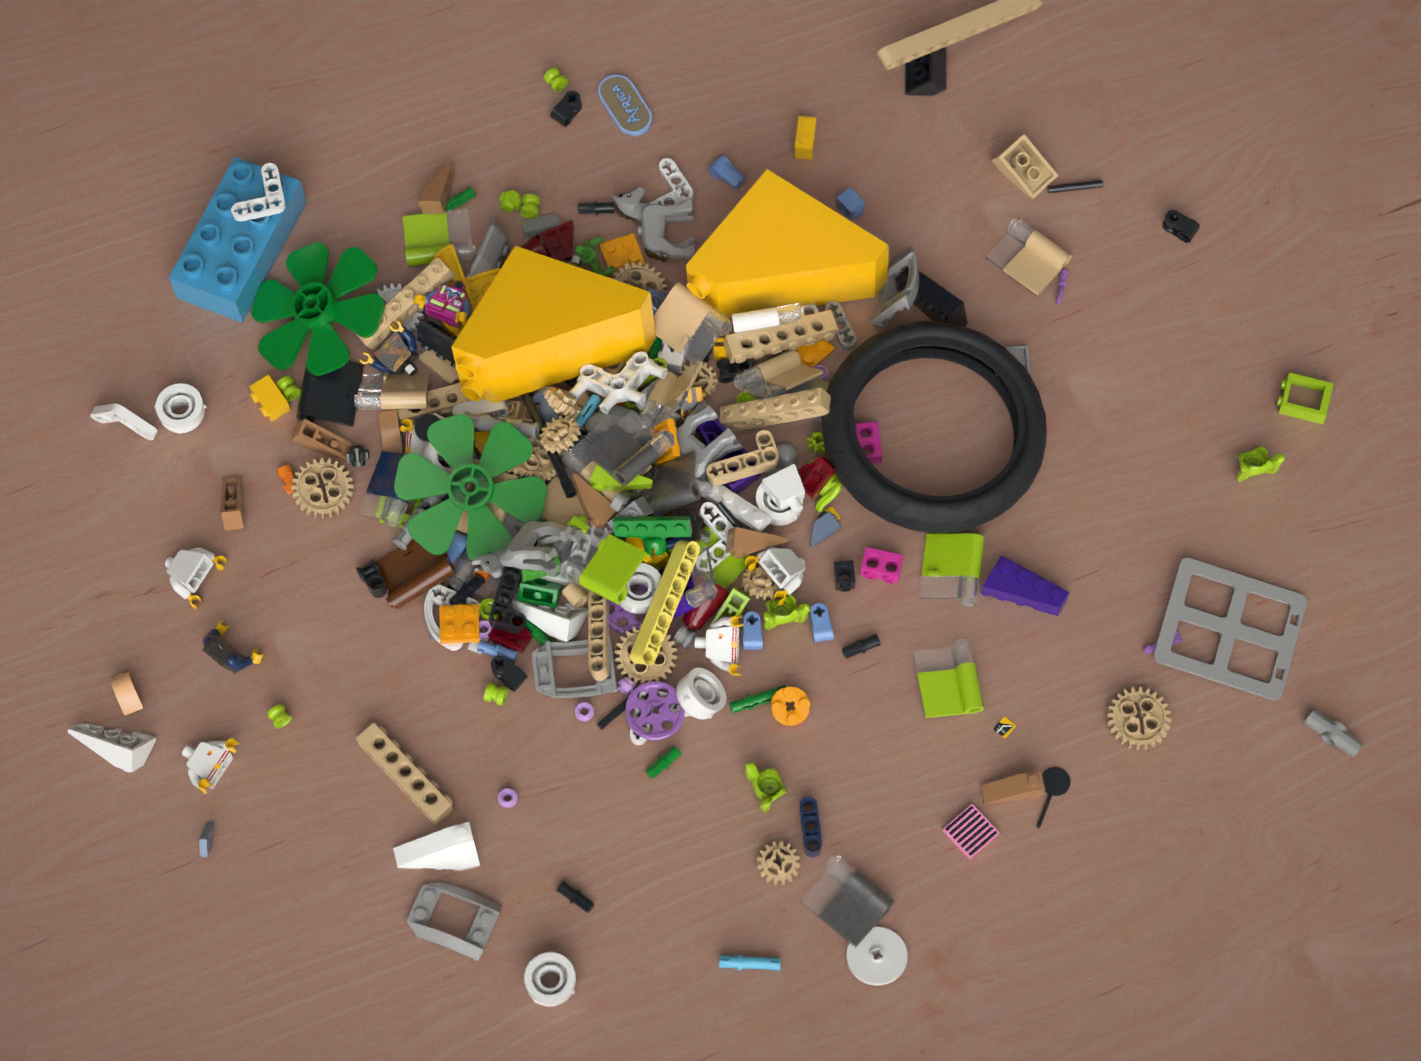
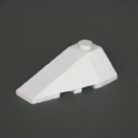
M515 592L511 604L513 609L523 613L529 621L549 636L557 638L560 642H567L576 637L588 615V609L574 608L571 603L567 602L565 606L557 604L556 608L518 601L519 593ZM503 597V601L505 603L508 602V599Z
M79 722L68 728L69 734L112 765L123 769L125 772H134L142 767L156 742V737L142 732L122 733V729L119 728L104 730V727L101 725Z
M469 822L445 828L393 848L398 868H431L435 870L451 869L463 871L480 866Z

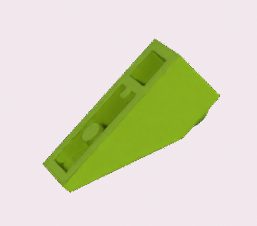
M596 464L590 478V485H593L594 489L601 492L603 490L608 492L652 489L653 480L638 475L626 486H623Z
M735 586L712 623L722 617L740 615L752 596H749L748 593Z

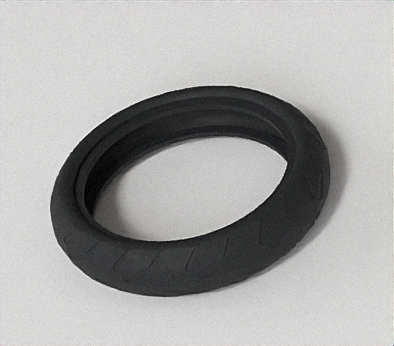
M933 321L903 324L884 330L868 338L846 357L827 388L826 392L830 395L831 401L829 413L822 416V435L829 462L835 467V473L842 485L858 503L887 522L903 528L920 532L947 533L978 527L1010 509L1028 491L1042 465L1046 447L1047 425L1046 414L1039 391L1026 368L1004 346L978 331L957 324ZM920 358L947 360L973 370L994 387L1009 411L1014 432V445L1009 462L988 483L958 495H925L895 484L881 474L866 457L859 444L854 426L855 402L864 387L876 375L900 362Z

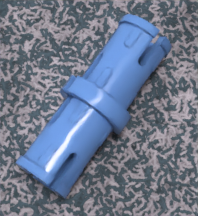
M480 640L477 647V652L491 655L493 658L503 656L512 663L517 658L518 651L502 647V644L499 643L496 645Z

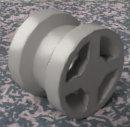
M683 625L677 631L673 641L682 644L683 648L687 650L695 641L697 633L694 631L690 632L688 627Z

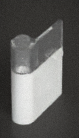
M799 303L732 314L735 333L802 322L801 318L805 317L803 306L799 307Z

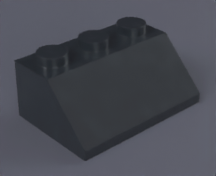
M946 47L905 63L906 95L934 96L946 90Z
M421 319L416 339L422 343L420 346L428 351H435L438 358L444 361L446 359L452 362L451 366L456 369L452 345L457 337L450 334L437 323Z

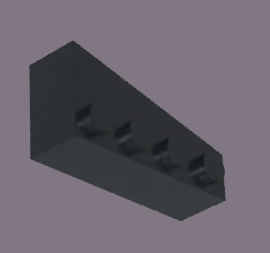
M909 266L895 278L898 293L906 287ZM919 271V288L913 304L933 322L952 323L965 327L968 322L964 302Z

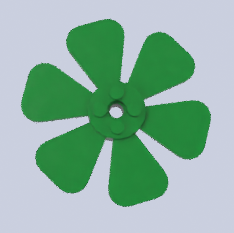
M320 242L297 249L287 257L286 267L301 287L296 293L275 280H267L260 285L251 309V315L256 322L268 323L292 316L296 318L268 333L259 341L258 351L260 355L275 369L283 371L293 365L309 330L312 333L306 368L315 376L337 370L345 366L349 361V348L332 327L335 322L340 323L362 338L371 337L377 332L385 310V301L379 294L372 293L343 301L339 300V298L369 283L377 275L378 268L376 263L361 249L350 247L342 253L327 286L324 285L329 250Z
M458 414L431 424L427 432L428 440L453 469L450 475L415 453L406 454L399 461L394 490L400 499L412 501L443 494L449 495V499L415 515L408 523L410 536L433 555H442L449 550L463 511L468 512L467 555L470 560L489 552L507 548L513 539L508 530L487 507L490 502L523 523L538 521L542 516L547 487L541 478L526 477L493 484V478L530 459L533 452L531 442L509 423L501 422L493 426L478 465L473 464L474 423L470 417ZM469 483L476 486L472 492L465 490V486Z

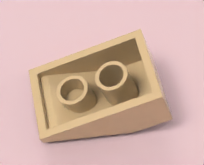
M1025 134L1015 137L991 159L998 170L1031 199H1034L1058 176Z

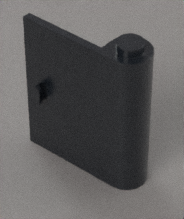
M348 361L345 366L320 376L311 374L305 367L296 415L299 422L303 419L310 422L320 419L353 427L364 365Z

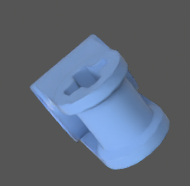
M822 603L814 604L810 610L814 643L833 640V629L827 607ZM816 612H820L822 616L818 617V614H816Z
M748 612L743 618V650H763L760 616L756 612ZM753 620L754 625H750L749 621Z

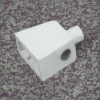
M795 464L762 479L763 490L780 509L790 506L793 513L803 509L800 500L805 498V490Z

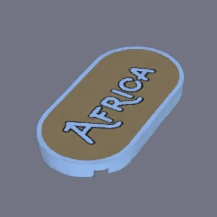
M622 75L606 77L598 88L599 99L618 129L626 135L631 134V136H639L647 132L652 122V114L633 83Z

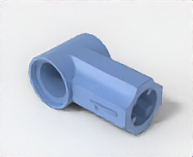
M720 155L708 168V171L714 178L724 180L734 189H739L746 180V176L734 168L729 159L723 155Z
M457 530L447 551L453 565L467 549V536Z

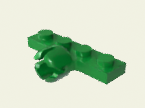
M690 516L613 518L615 537L641 538L644 551L649 556H653L652 549H655L656 556L666 552L667 537L692 536Z

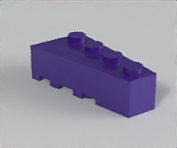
M718 419L714 421L709 420L698 425V434L705 445L710 444L726 430ZM742 448L726 454L721 460L748 452ZM755 462L748 463L749 466H754L756 464ZM731 467L729 470L736 471L738 468ZM762 473L726 483L725 486L738 495L760 478Z
M1002 555L982 586L981 591L983 596L988 597L989 595L1001 601L1007 600L1016 603V605H1025L1034 608V610L1059 616L1070 593Z

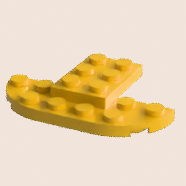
M451 244L437 252L432 262L439 257L455 274V277L446 286L452 288L455 281L462 282L465 285L463 292L467 295V300L470 302L472 315L500 271V267L465 278L454 246ZM441 321L444 328L455 337L459 336L465 326L462 321L459 328Z

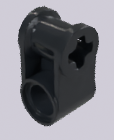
M576 91L566 93L562 100L554 106L550 117L564 127H567L582 109L580 94Z
M1176 210L1168 211L1162 224L1166 232L1176 236L1185 243H1190L1200 228V225L1195 220L1186 217Z
M729 359L717 362L720 375L718 381L720 383L746 381L753 372L750 359L742 363H730ZM744 367L748 368V370L742 371L740 369Z
M373 559L367 565L356 568L359 577L373 597L381 598L386 595L387 586ZM381 584L379 588H373L375 585Z
M496 656L491 661L492 674L513 692L528 677L523 670L503 656ZM497 665H498V666H502V665H503V669L500 668V667L497 669L496 666H497Z

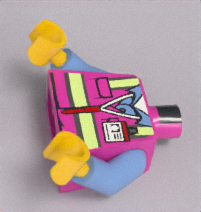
M455 281L452 288L442 285L439 289L427 295L417 294L413 301L414 305L420 304L419 308L421 309L426 305L427 316L456 328L460 327L461 321L463 325H466L467 320L471 316L470 302L467 300V295L463 292L465 285L459 281Z

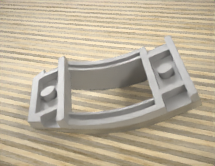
M912 246L888 262V282L880 290L878 305L874 312L876 316L869 321L871 324L886 327L890 318L897 310L901 311L905 307L910 310L919 288L918 263ZM904 266H909L906 287L896 295L893 274L896 276Z
M609 636L608 677L602 681L596 680V685L572 688H556L553 656L588 654V640L572 642L546 641L545 645L540 649L537 648L532 653L536 691L552 698L588 697L617 692L618 684L613 655L614 647L611 637Z
M444 882L428 883L422 885L406 922L412 928L417 938L439 944L478 961L501 912L502 905ZM441 893L459 898L479 907L465 941L427 927V923Z

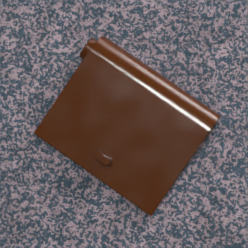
M414 539L409 542L406 551L397 548L375 562L389 590L386 600L392 608L395 607L396 609H399L457 573L447 552L442 555H433Z

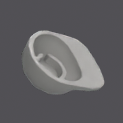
M780 442L776 445L779 463L775 469L765 472L766 475L770 476L788 466L797 464L799 454L793 444ZM768 456L765 459L770 461L773 460L774 457Z

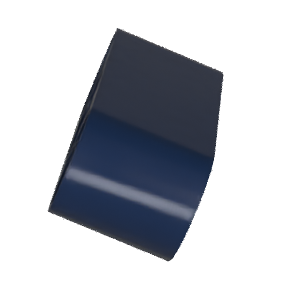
M807 796L800 801L799 807L803 847L808 857L815 858L822 851L818 804L814 798ZM805 805H811L814 809L812 811H806L803 809V807ZM807 824H813L816 826V828L814 830H808L805 826ZM815 843L818 845V848L811 850L808 848V845Z

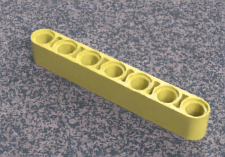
M688 540L676 542L631 650L630 656L634 663L652 665L655 662L698 558L700 546L697 542Z

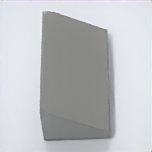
M556 213L521 222L525 239L535 234L540 235L541 232L560 225Z

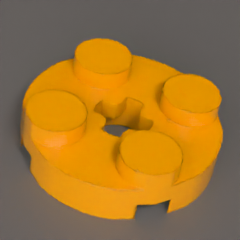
M797 687L781 688L774 693L770 701L772 716L782 725L794 726L800 724L809 714L810 701L807 695ZM793 701L795 709L787 711L785 703Z

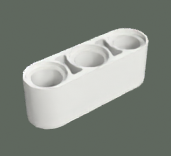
M481 399L479 402L468 401L460 403L452 408L453 416L458 414L464 415L465 411L476 415L488 414L495 418L507 417L509 415L505 400L493 403Z

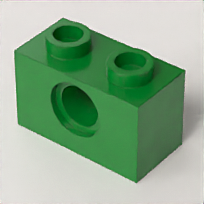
M541 578L526 582L521 580L518 601L556 608L560 601L562 584Z

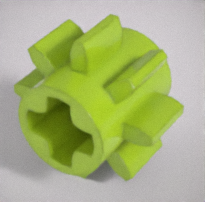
M508 190L506 193L502 192L498 199L500 200L501 209L508 213L519 210L522 204L520 202V195L513 190Z
M822 431L818 433L812 432V438H807V443L809 444L808 451L812 450L815 455L817 453L825 454Z

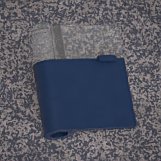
M381 452L357 515L384 520V524L392 528L400 526L409 501H404L396 495L394 483L399 461L406 454Z

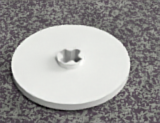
M874 927L856 948L849 943L846 954L847 964L852 974L860 981L870 985H885L895 981L905 970L908 957L907 948L900 936L883 927ZM877 952L880 953V957H878L877 960H875L874 955H876Z

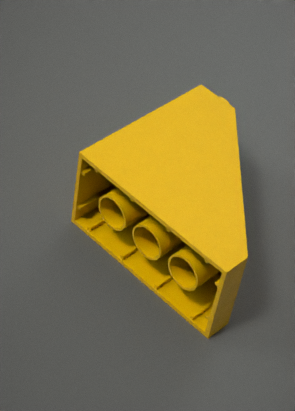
M767 169L686 264L687 288L696 297L705 300L715 308L712 316L718 320L732 318V314L777 307L778 312L782 309H793L815 304V306L826 305L830 301L840 303L874 298L884 287L885 283L888 282L889 245Z
M515 246L452 345L462 394L475 402L485 399L497 403L580 376V369L584 365L591 364L603 369L628 361L637 352L648 353L656 339L651 294L649 291Z

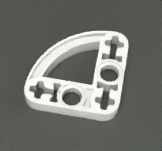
M436 585L428 591L424 604L427 627L438 643H440V629L433 618L434 604L438 606L451 605L449 602L452 596L457 593L442 585ZM438 592H441V595L435 597L434 593L437 594ZM470 597L464 601L465 604L480 605L478 601ZM464 643L441 645L455 651L460 649Z

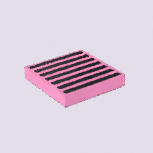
M973 804L943 828V832L969 860L999 835L997 829Z

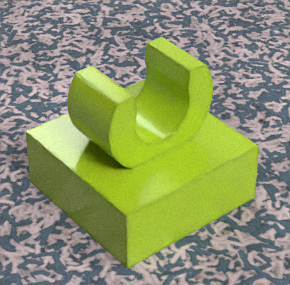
M582 514L578 518L573 516L565 524V526H577V529H582L583 535L590 527L585 524L587 518Z

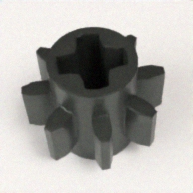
M364 445L350 446V451H346L347 462H351L353 467L364 466L366 461H369V449L364 450Z

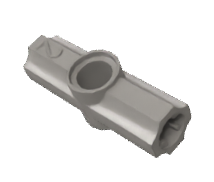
M1315 709L1304 722L1306 726L1321 735L1322 740L1332 747L1337 746L1352 758L1356 756L1364 744L1348 733L1343 724L1336 720L1331 721Z

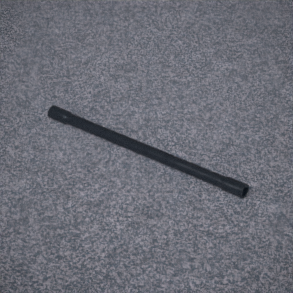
M530 392L521 395L533 423L539 422L540 424L539 435L542 434L543 431L541 429L546 427ZM550 450L546 451L566 497H575L577 491L557 451L551 453Z

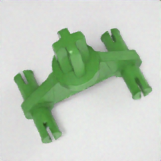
M600 235L592 240H586L582 246L578 245L575 253L580 256L581 261L590 264L597 274L608 277L613 272H616L613 265L604 271L601 268L596 251L594 250V246L603 242Z

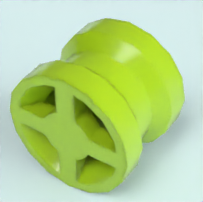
M283 704L273 707L267 713L268 718L273 720L275 728L285 726L292 719L290 714L286 713V708Z

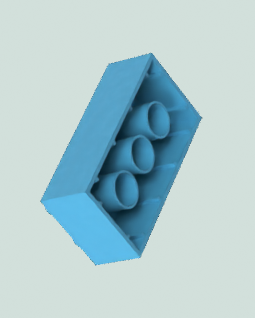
M234 157L172 270L169 280L177 299L243 323L254 303L260 285L267 279L307 201L301 181L279 173L286 203L285 210L279 214L246 221H236L231 212L234 204L266 197L261 173L262 167ZM269 170V177L273 179L272 170ZM271 185L269 191L274 192L279 186ZM278 201L275 202V207L279 206ZM256 205L254 210L261 211L264 206ZM242 209L238 210V214H242Z

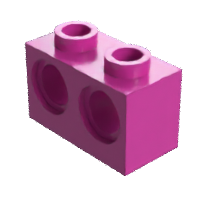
M878 422L855 424L856 435L863 452L866 450L872 452L869 455L865 454L872 464L882 463ZM867 433V434H869L870 436H869V437H863L861 434Z
M866 547L860 575L867 579H881L889 584L898 583L904 555ZM873 562V563H875L877 566H876V567H870V566H868L867 564ZM892 566L896 570L888 571L886 568Z

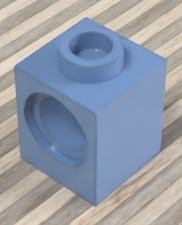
M851 187L836 197V207L849 221L859 218L863 214L865 202Z

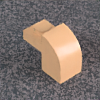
M129 672L120 673L111 679L112 688L125 716L143 708Z

